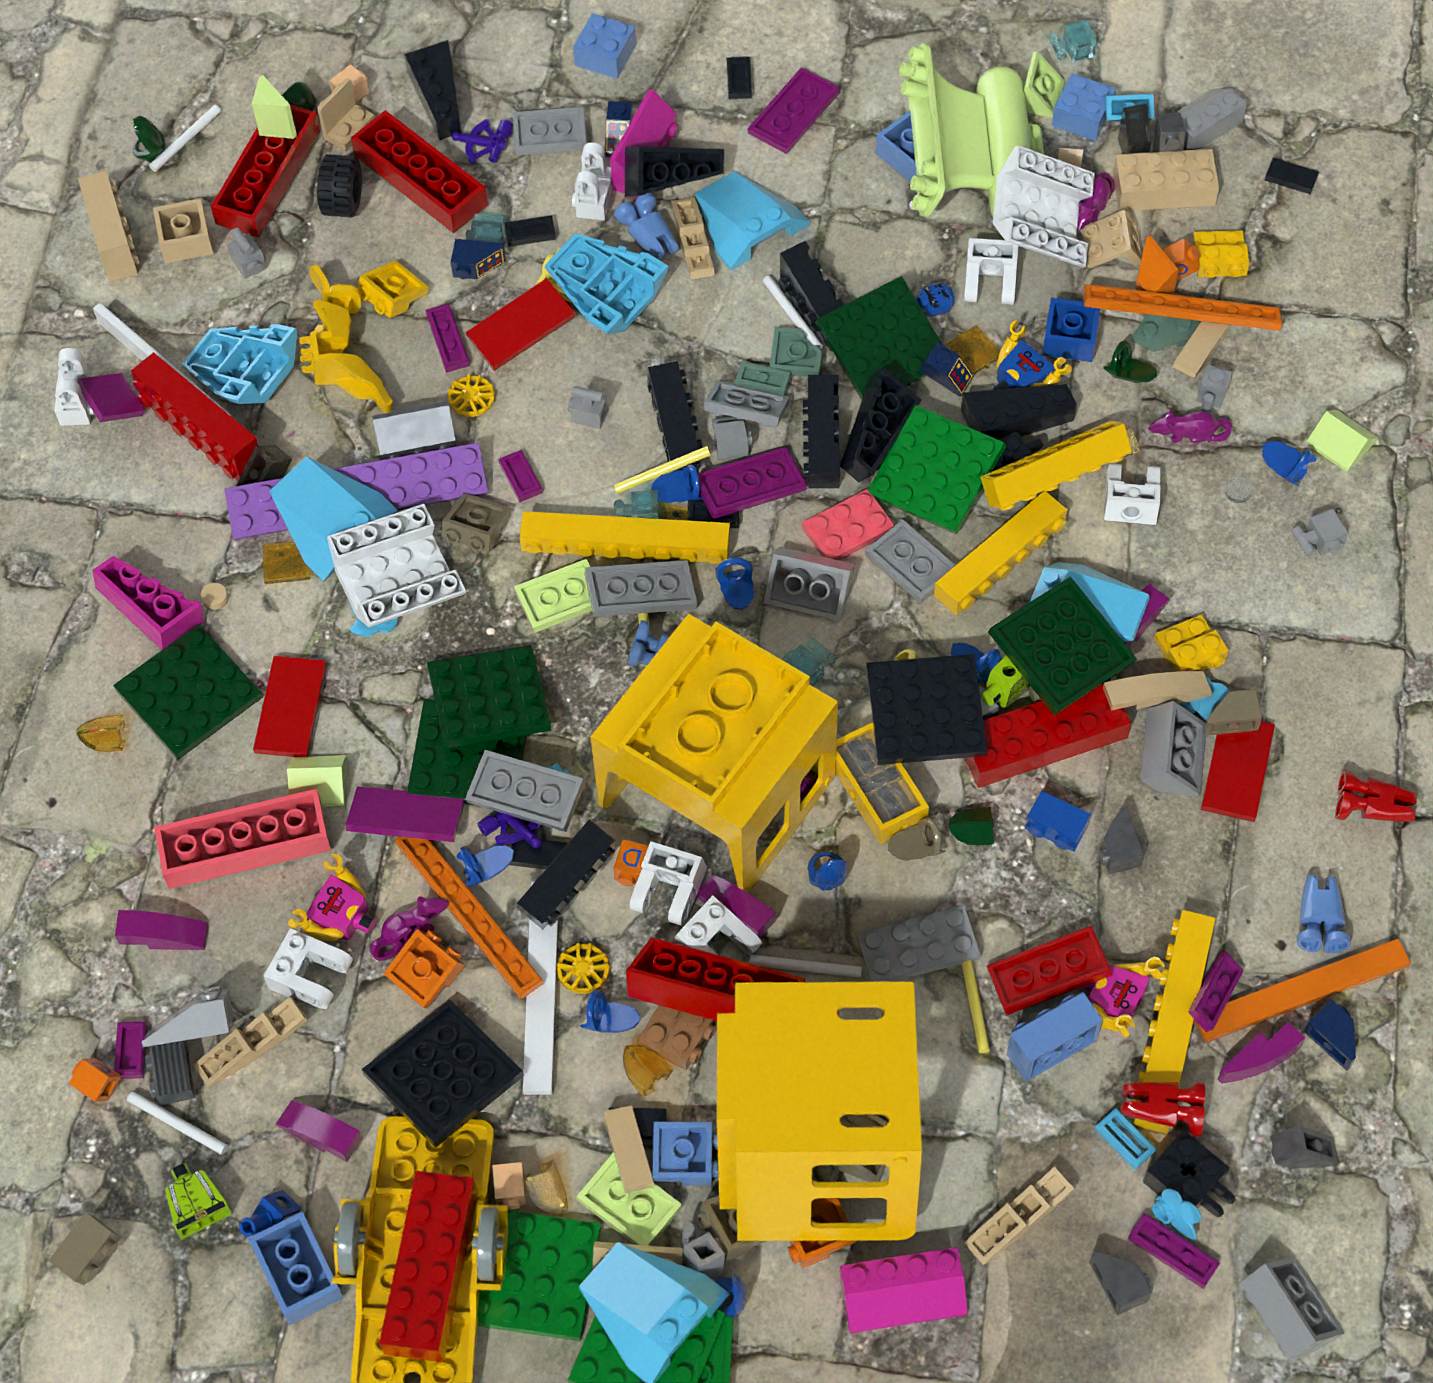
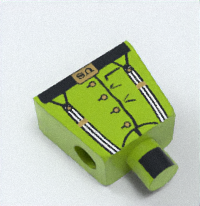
M1005 656L990 672L986 690L981 694V697L987 705L992 706L997 703L1001 707L1006 708L1026 693L1030 685L1009 658Z
M186 1163L177 1165L171 1170L175 1183L167 1186L165 1192L174 1228L181 1240L232 1215L226 1201L203 1170L192 1174Z

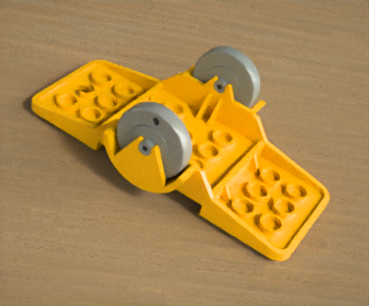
M388 1117L379 1124L370 1188L365 1200L341 1199L340 1222L336 1226L334 1237L336 1274L332 1277V1284L356 1285V1319L350 1383H404V1377L410 1372H416L421 1376L420 1383H473L480 1290H502L508 1238V1207L504 1205H488L494 1131L491 1124L487 1121L471 1119L436 1148L405 1117ZM415 1171L472 1177L478 1188L444 1363L384 1355L379 1345Z

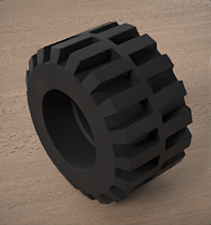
M326 154L320 164L317 180V201L320 212L325 216L352 218L358 210L361 199L362 172L359 160L356 156Z

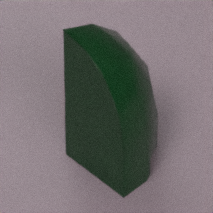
M296 82L282 94V97L290 105L313 111L315 107V97L312 90L305 83Z
M991 807L963 810L950 818L948 823L950 832L958 841L976 846L994 844Z

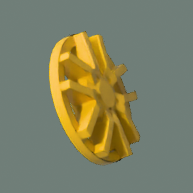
M467 374L466 377L460 378L457 381L454 380L450 389L448 388V403L451 409L461 416L475 417L482 415L492 407L495 400L492 384L482 378L481 375L471 376V374ZM471 381H476L474 386H470ZM490 399V400L488 401L487 405H486V404L484 403V401H483V400ZM463 402V404L459 408L456 407L458 404ZM479 404L482 408L477 410L475 405ZM469 406L472 409V411H464Z
M576 943V945L561 953L557 963V976L560 983L567 990L577 994L592 993L593 990H598L604 985L609 975V962L605 953L591 943ZM580 950H587L586 957L580 956ZM576 951L577 957L571 956L569 954ZM591 951L598 955L591 957ZM565 959L569 962H572V965H566L562 963ZM601 960L604 961V964L594 966V963ZM561 970L568 971L569 973L563 978ZM604 970L603 977L600 978L596 972ZM572 977H575L576 980L572 986L567 983ZM593 977L598 983L592 986L588 979ZM581 981H584V983L587 986V988L577 987L581 983Z

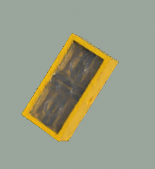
M873 722L836 740L835 774L880 845L889 841L896 832L902 831L909 826H915L921 819L928 817L929 806L902 763L878 765Z

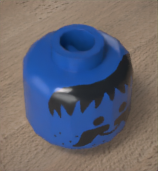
M943 282L922 286L916 301L924 314L932 317L948 313L954 305L955 297L950 287Z

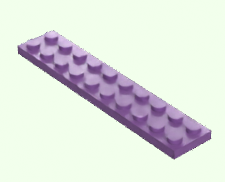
M479 443L333 469L381 493L397 510L409 509L421 504L426 506L459 500L463 493L473 496L488 494ZM283 478L224 489L234 540L288 531L269 493Z

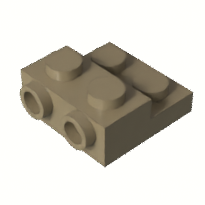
M463 493L443 519L442 537L452 544L459 542L468 545L476 552L481 550L490 552L500 537V529L510 517L511 508Z
M719 1195L702 1201L699 1214L697 1215L698 1224L703 1231L708 1230L725 1253L724 1262L750 1253L753 1246L767 1242L737 1241V1209H720Z

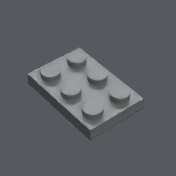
M584 107L512 112L516 156L580 151L587 144Z
M717 380L705 400L704 410L718 416L728 415L738 420L759 422L763 426H778L789 406L790 396Z
M903 519L868 547L865 555L920 604L934 593L935 583L956 566Z

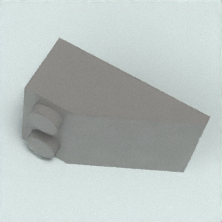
M219 986L204 989L203 994L198 995L149 1030L142 1041V1046L147 1047L229 1033L234 1024L229 989L221 990Z

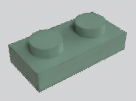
M741 362L735 384L785 395L790 380V372Z

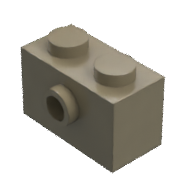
M85 1212L48 1261L74 1282L85 1285L96 1277L99 1272V1266L104 1259L110 1257L116 1251L121 1236L96 1216Z

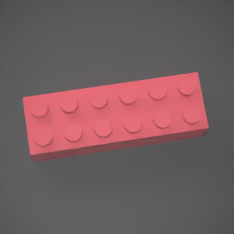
M317 789L154 827L162 874L169 889L331 851L323 808Z

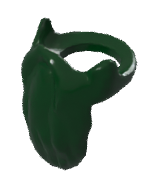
M138 116L133 119L134 130L138 137L133 147V154L137 159L152 163L156 156L165 151V139L163 134L150 120L143 116ZM141 142L146 150L137 152L138 144Z
M1121 341L1117 345L1112 356L1111 365L1103 367L1114 378L1133 383L1150 382L1157 378V370L1151 364L1131 358L1132 349L1126 341Z

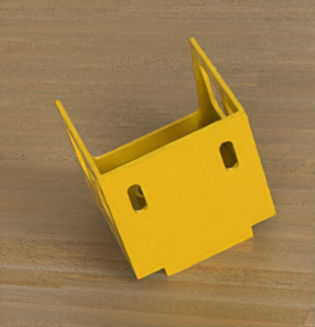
M688 613L590 736L599 806L603 809L610 807L630 782L721 838L728 846L738 888L749 893L835 779L838 701L811 686L810 676L718 622H715L711 627ZM811 769L818 773V779L800 804V785L805 775ZM785 803L784 825L756 862L757 840Z
M914 982L735 983V1013L717 1014V1141L720 1209H737V1241L904 1240L915 1234L922 1143ZM841 1008L882 1009V1016L875 1020H843L838 1017L837 1012ZM847 1114H882L888 1118L889 1123L884 1127L848 1128L840 1123V1119ZM817 1165H886L889 1167L888 1179L882 1182H816L812 1180V1168ZM817 1198H884L887 1200L886 1220L880 1223H815L811 1221V1201Z

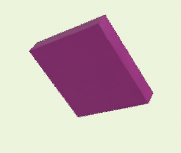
M122 373L80 378L77 382L84 398L100 423L140 417L145 412L144 407Z

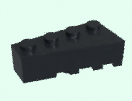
M449 40L404 54L407 74L438 139L442 140L451 137L453 132L461 133Z
M625 147V196H641L650 192L724 174V149Z
M805 240L780 252V279L778 283L784 293L787 292L791 297L794 308L802 312L806 324L814 328L821 344H825L832 352L815 322L818 318L845 304L841 298L836 300V293L829 279L824 281L820 271L821 265L817 258L813 260L808 254L810 247Z
M678 361L648 367L647 387L649 393L651 392L653 410H658V413H656L659 432H663L664 435L662 436V443L668 462L703 448L701 439H696L695 431H698L696 417L690 414L689 408L692 407L690 392L685 393L683 384H687L684 369H679ZM700 460L691 464H700Z
M885 367L869 377L840 467L857 482H861L874 475L898 438L915 405L918 406L922 401Z
M839 374L808 375V399H803V415H808V420H803V436H808V442H803V457H808V463H803V479H808L809 489L839 488Z
M1067 384L962 393L961 411L969 428L997 440L1016 431L1022 437L1074 421L1076 402Z
M589 819L517 902V909L542 930L547 925L553 926L561 916L560 911L567 904L571 905L580 893V889L585 884H589L596 876L597 871L614 855L615 840Z

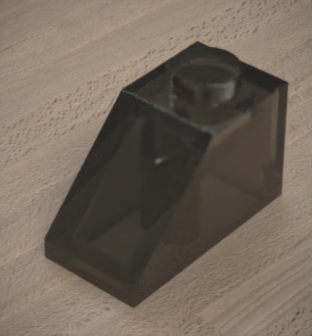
M1146 104L1122 109L1118 142L1123 154L1150 153L1151 134Z
M276 445L255 446L236 486L283 478L292 458Z

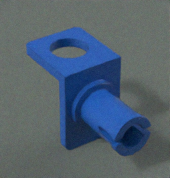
M283 1190L262 1197L251 1217L243 1218V1222L239 1223L240 1232L246 1237L255 1235L282 1222L283 1218L300 1212L301 1206ZM277 1200L286 1202L290 1208L281 1206Z

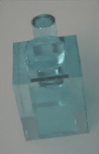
M1087 20L1064 25L1062 39H1059L1056 33L1048 36L1058 60H1064L1067 57L1065 51L1068 52L1072 62L1095 56L1097 40Z
M475 213L471 230L466 231V240L502 243L504 215Z
M657 490L631 492L632 504H624L622 500L614 502L617 517L661 519V503Z
M811 638L806 646L812 652L800 644L795 650H789L785 654L783 661L810 676V685L814 686L824 677V662L822 660L832 665L837 657L817 640Z

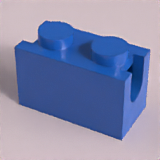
M1041 791L1026 820L1028 822L1025 825V829L1029 830L1035 837L1046 838L1052 841L1060 849H1069L1075 852L1089 826L1091 814Z

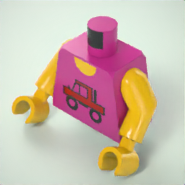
M335 853L330 854L336 862L335 867H332L327 861L323 862V867L327 871H335V876L332 874L329 876L306 913L302 909H296L292 912L293 915L299 918V922L290 919L288 920V925L291 928L302 927L304 933L322 942L339 941L340 939L350 940L357 929L370 934L375 927L376 919L367 915L369 907L366 901V893L358 879L347 867H342L343 861L341 856Z
M1152 957L1144 963L1109 965L1112 976L1081 987L1091 992L1088 1000L1103 1019L1101 1029L1120 1032L1123 1037L1129 1036L1127 1027H1136L1132 1017L1147 990L1150 980L1147 976L1151 975L1154 979L1162 977V973L1156 968L1164 967L1165 965L1158 957Z

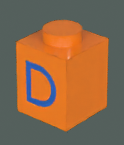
M1182 239L1162 249L1179 269L1177 281L1200 270V252L1196 246L1187 240Z
M622 840L613 868L614 879L625 886L636 885L642 870L641 865L649 846Z
M96 1058L82 1059L73 1068V1076L68 1084L94 1102L108 1101L122 1076Z

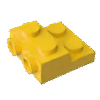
M1243 230L1199 231L1193 233V245L1200 252V270L1197 271V277L1247 276L1249 257L1247 244H1244Z
M394 260L360 275L357 289L360 292L361 299L371 302L378 314H385L392 318L408 311L410 302L426 296L429 287L398 261Z
M1202 614L1159 631L1154 635L1155 642L1173 672L1215 669L1222 666L1228 656L1229 650L1216 630L1212 631Z

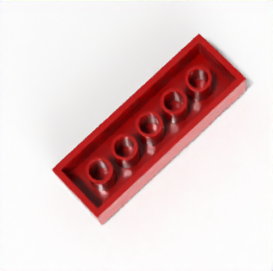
M290 105L297 134L293 139L260 136L258 127L256 128L210 206L215 225L231 230L240 228L244 234L257 238L261 236L320 133L317 112Z
M384 110L351 137L354 156L453 234L488 206L486 187L387 110Z
M154 352L131 370L134 379L133 385L139 393L138 400L145 408L150 407L153 409L156 416L162 422L167 421L177 435L180 437L184 435L195 450L203 451L206 458L213 465L218 464L222 467L223 472L231 480L235 478L239 483L243 484L264 466L257 438Z
M1102 684L1056 716L1052 714L1043 701L983 720L988 750L987 756L965 758L977 787L981 788L1127 739L1131 721L1124 708L1111 711L1103 689L1104 684Z
M653 937L649 939L626 969L628 997L717 1021V1014L735 1013V983L806 982V978Z
M415 1171L379 1345L384 1355L444 1363L478 1195V1188L474 1178Z

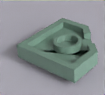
M1147 314L1133 333L1131 341L1153 352L1163 350L1164 347L1177 345V347L1185 346L1200 322L1197 320Z
M775 327L769 368L787 371L793 376L808 377V375H820L822 351L816 345L813 346L800 329Z

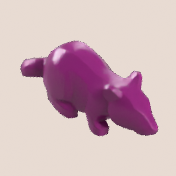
M1099 173L1096 179H1094L1092 197L1079 202L1078 230H1082L1090 222H1096L1100 210L1103 211L1106 208L1108 199H1111V195L1115 190V183L1109 174Z
M1169 411L1164 418L1158 419L1149 426L1148 430L1162 435L1173 434L1174 436L1171 437L1173 443L1180 442L1183 437L1190 438L1191 443L1204 441L1210 443L1211 441L1221 442L1226 440L1231 434L1232 425L1228 419L1219 418L1216 420L1213 415L1207 412H1195L1185 416L1174 417L1173 412ZM1219 427H1224L1225 432L1223 434L1213 436Z
M419 896L417 898L418 905L409 910L390 915L382 926L381 937L371 944V955L378 961L388 960L401 951L416 929L425 932L429 929L434 931V926L428 923L432 917H436L446 910L449 901L438 898L425 899ZM382 946H393V949L387 952H379Z

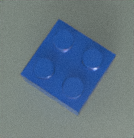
M1051 297L1042 355L1092 362L1100 309L1084 307V302Z

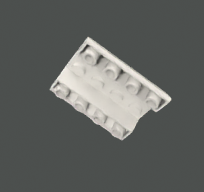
M1015 146L997 175L993 214L994 226L1008 243L1082 268L1086 267L1088 243L1077 240L1076 233L1079 201L1092 197L1094 173L1025 147Z
M424 504L327 536L338 579L356 617L368 628L466 594L456 569L449 570L433 537L435 525Z

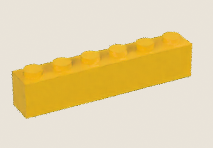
M1109 421L981 476L988 505L1000 510H1008L1013 508L1016 502L1036 498V494L1039 492L1057 489L1059 487L1058 484L1064 481H1075L1085 472H1095L1102 468L1101 465L1123 460L1124 455L1132 452L1125 424Z
M1043 491L935 583L934 597L956 616L963 610H969L981 594L986 595L993 588L995 582L1000 578L1002 580L1005 579L1016 564L1024 563L1036 547L1038 549L1047 542L1050 535L1054 532L1058 533L1066 525L1067 509L1050 494Z

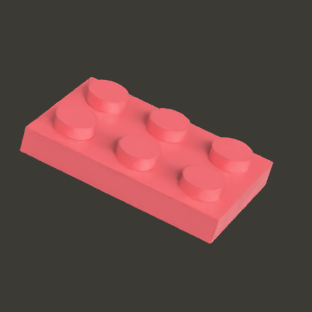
M868 489L802 522L803 531L822 557L841 560L877 541L895 526L873 495L867 491Z

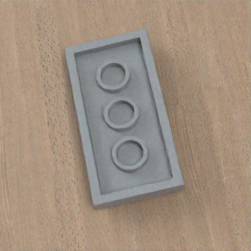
M688 560L585 567L584 575L593 617L692 610L697 607V599Z
M485 750L465 800L470 804L567 832L586 781L574 775Z
M964 905L856 933L870 982H896L959 965L965 961L980 959V952Z

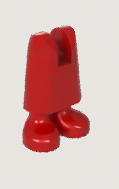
M1344 770L1338 784V795L1340 797L1335 811L1336 819L1345 820L1352 811L1362 810L1361 816L1363 819L1397 822L1415 821V809L1407 806L1417 804L1416 793L1368 777L1366 782L1359 780L1351 771ZM1354 793L1363 794V797L1357 796Z
M1133 1082L1123 1084L1122 1095L1124 1097L1141 1100L1142 1102H1123L1121 1104V1114L1174 1128L1176 1121L1181 1120L1188 1124L1189 1132L1193 1136L1201 1137L1205 1112V1083L1196 1082L1190 1088H1179L1178 1082ZM1178 1102L1188 1103L1190 1106H1178Z

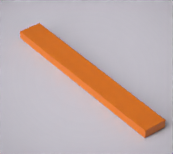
M1084 284L1083 287L1084 307L1278 331L1282 327L1280 308L1091 284Z
M407 837L395 839L396 845L439 899L449 901L447 909L520 1000L544 984L542 978L430 840Z
M1395 939L1227 1002L1219 1020L1211 1031L1205 1032L1195 1020L1193 1021L1204 1043H1208L1410 966L1411 961L1399 939Z

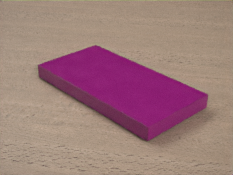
M801 67L748 127V134L788 154L840 94V87Z
M786 446L697 473L700 487L699 493L713 519L807 490V484Z
M357 786L345 824L346 831L454 842L464 807V799L407 794V791Z

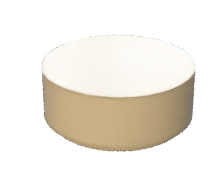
M210 583L202 589L201 599L206 608L217 610L225 606L228 601V594L222 584Z

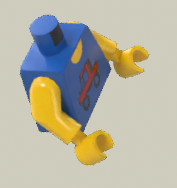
M1017 320L1013 321L1010 325L1012 335L1007 337L999 352L996 363L998 370L997 381L999 383L994 386V390L1057 385L1061 380V375L1071 373L1072 366L1070 364L1061 369L1062 365L1066 362L1065 358L1059 357L1053 366L1025 341L1021 340L1018 342L1019 337L1026 335L1027 327L1023 325L1020 332H1015L1019 322Z

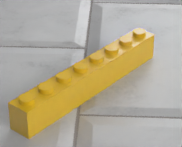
M523 511L519 538L521 551H527L532 554L545 552L556 555L578 554L584 557L596 555L607 558L630 557L635 560L647 558L659 561L688 560V563L698 561L719 564L728 559L730 523Z
M1182 910L1180 919L1174 918L1170 935H1174L1175 940L1174 944L1168 943L1165 960H1169L1170 963L1168 969L1163 968L1159 985L1164 986L1163 994H1157L1153 1009L1159 1012L1157 1020L1151 1019L1148 1036L1153 1037L1151 1046L1145 1045L1142 1062L1147 1063L1145 1072H1139L1137 1082H1178L1180 1084L1194 1020L1188 1011L1200 991L1215 923L1214 917ZM1136 1118L1133 1123L1134 1126L1167 1134L1170 1126Z

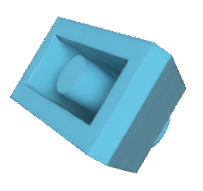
M1153 94L1105 96L1106 121L1126 123L1147 122L1154 119Z

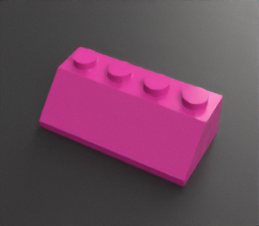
M648 90L610 158L612 190L625 194V147H669L672 137L675 138L678 134L679 124H677L676 112L654 90Z
M958 1247L840 1265L839 1277L850 1334L968 1314L964 1275Z

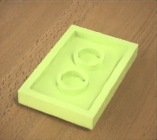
M587 559L514 586L516 596L534 633L592 611L584 575L585 567H590Z
M614 1153L576 1196L577 1201L635 1245L651 1246L682 1208L680 1202L655 1183L652 1188L625 1194Z

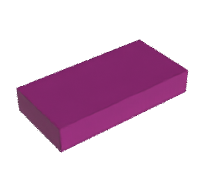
M522 450L498 459L499 465L519 503L543 493L542 487Z
M146 1021L117 1022L114 1071L122 1076L121 1079L144 1078L146 1047L142 1046V1041L147 1034L148 1025Z

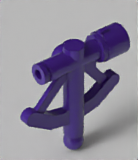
M485 119L476 125L470 134L453 132L451 138L454 141L466 143L465 152L471 165L476 163L477 158L491 152L488 158L489 161L497 163L501 151H505L507 148L506 139L512 135V122L506 119L500 120L496 133H493L489 128V120ZM485 130L491 138L478 135ZM474 145L487 147L475 154L473 153Z
M497 812L494 816H487L477 823L479 830L484 836H488L501 827L500 835L495 837L496 844L498 845L516 843L522 839H525L533 848H539L542 844L541 839L537 838V835L534 834L541 824L530 822L526 826L519 818ZM507 823L517 832L506 834Z

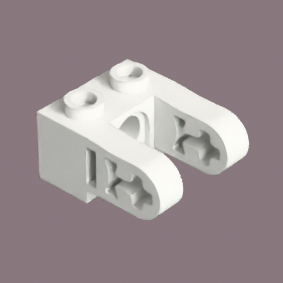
M587 143L583 147L581 156L582 172L578 173L576 177L572 207L576 208V217L605 221L612 191L611 167H606L605 149L600 144Z
M969 238L964 302H977L979 275L1003 276L1001 304L1014 305L1018 256L1017 245L1008 243L1005 240Z
M73 348L62 349L58 357L60 370H58L55 391V414L60 426L90 425L91 415L94 412L84 398L77 383L80 378L91 377L90 371L80 351Z
M1108 462L1104 520L1156 525L1160 506V467L1147 466L1145 485L1126 484L1124 481H1121V463Z
M651 841L641 865V873L631 896L630 910L645 914L659 881L678 886L669 910L668 921L683 926L688 919L707 866L700 856Z
M713 895L677 933L672 943L717 954L707 943L715 934L721 931L742 951L749 955H753L762 945L759 937Z
M290 928L265 972L264 978L268 988L272 991L293 999L297 998L321 1009H327L334 996L333 993L321 985L304 979L305 972L309 965L312 966L316 962L335 971L346 973L353 958L343 950Z

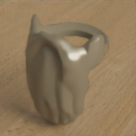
M933 817L923 818L917 825L909 826L902 831L896 832L888 842V851L896 858L904 861L922 859L946 852V850H940V832Z

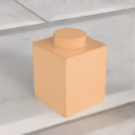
M351 64L329 80L331 91L333 92L338 84H341L346 78L350 79L355 102L369 93L366 74L362 70H357Z
M522 1162L493 1165L496 1204L507 1206L508 1210H516L520 1206L527 1205Z

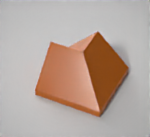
M1151 235L1146 237L1135 290L1174 295L1179 269Z

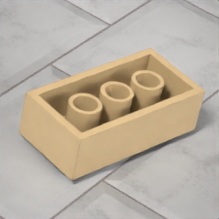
M1212 149L1115 155L1113 179L1119 211L1124 209L1126 211L1215 206L1219 183Z
M107 171L78 178L97 247L109 282L137 275L135 265L139 264V259L134 249L131 233L127 231L129 226L125 213H120L124 212L119 194L114 195L118 193L115 180H109Z

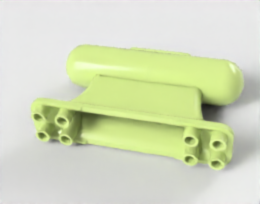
M922 43L919 47L912 46L909 51L910 62H902L899 68V75L906 77V80L901 85V94L908 96L917 176L914 175L910 182V189L917 191V195L914 196L912 201V209L918 210L919 214L923 217H929L941 201L944 193L959 188H978L988 190L989 207L993 216L997 175L1015 146L1019 145L1044 154L1041 127L1037 124L1028 123L1023 81L1016 71L1006 66L993 67L979 78L976 93L969 92L951 84L941 76L933 63L931 47L928 44Z

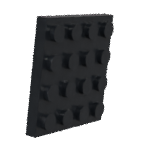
M974 654L866 663L878 765L987 756L988 750Z
M448 1000L362 1068L363 1075L435 1148L524 1077L523 1070L451 1000Z

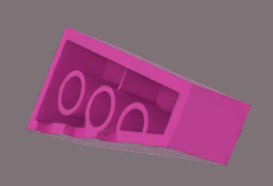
M114 556L92 570L95 589L161 650L197 624L201 625L204 623L202 604L195 600L190 601L184 598L183 594L175 589L171 591L162 586L161 582L157 579H150L142 575L140 570Z

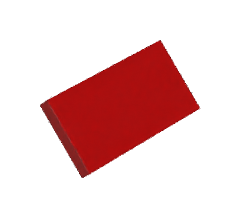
M545 278L465 333L495 371L575 317V312L550 281Z
M273 656L253 747L254 753L287 757L308 756L327 667L325 660Z
M1261 721L1259 729L1256 731L1216 735L1201 810L1255 822L1275 724Z
M1092 925L986 965L1006 1016L1112 976V971Z

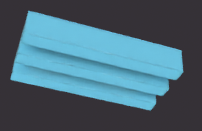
M1117 1108L1095 1126V1131L1135 1171L1157 1151L1147 1138ZM1115 1119L1146 1151L1143 1153L1111 1120ZM1105 1126H1107V1127L1136 1155V1157H1137L1138 1159H1136V1158L1105 1128Z

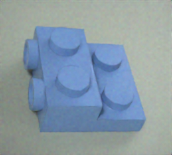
M654 1122L653 1182H682L683 1185L712 1186V1178H718V1160H712V1150H718L717 1132H712V1122Z

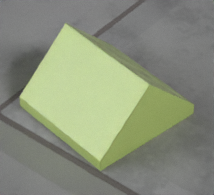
M1038 51L1033 52L1024 87L1026 109L1029 113L1053 118L1054 106L1062 93L1065 80Z
M263 75L260 76L252 101L259 135L295 138L297 134L290 104Z
M1329 410L1325 412L1306 441V444L1348 472L1377 442L1378 437L1339 410Z
M346 755L292 757L287 767L289 795L317 789L322 807L345 806Z

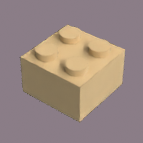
M201 198L153 208L159 245L165 264L213 254L207 218Z

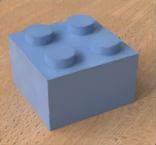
M592 13L573 46L575 66L618 79L636 47L635 26Z
M1072 73L1054 106L1052 126L1096 141L1106 123L1105 96L1116 95L1117 88Z

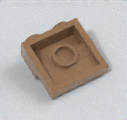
M658 1005L637 1039V1045L687 1071L691 1063H697L702 1053V1044L705 1040L709 1041L712 1038L717 1026L714 1020Z

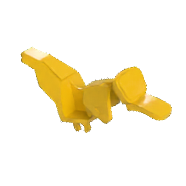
M316 264L310 266L309 274L311 280L322 296V300H315L313 308L323 324L318 325L310 333V336H304L299 339L300 344L307 343L310 345L307 349H301L300 361H309L311 363L309 366H302V372L313 373L315 385H337L356 399L374 400L383 414L392 412V399L383 386V381L360 356L343 353L345 349H348L350 342L351 315L349 314H357L361 307L362 299L359 290L353 285L336 284L330 287L326 276Z

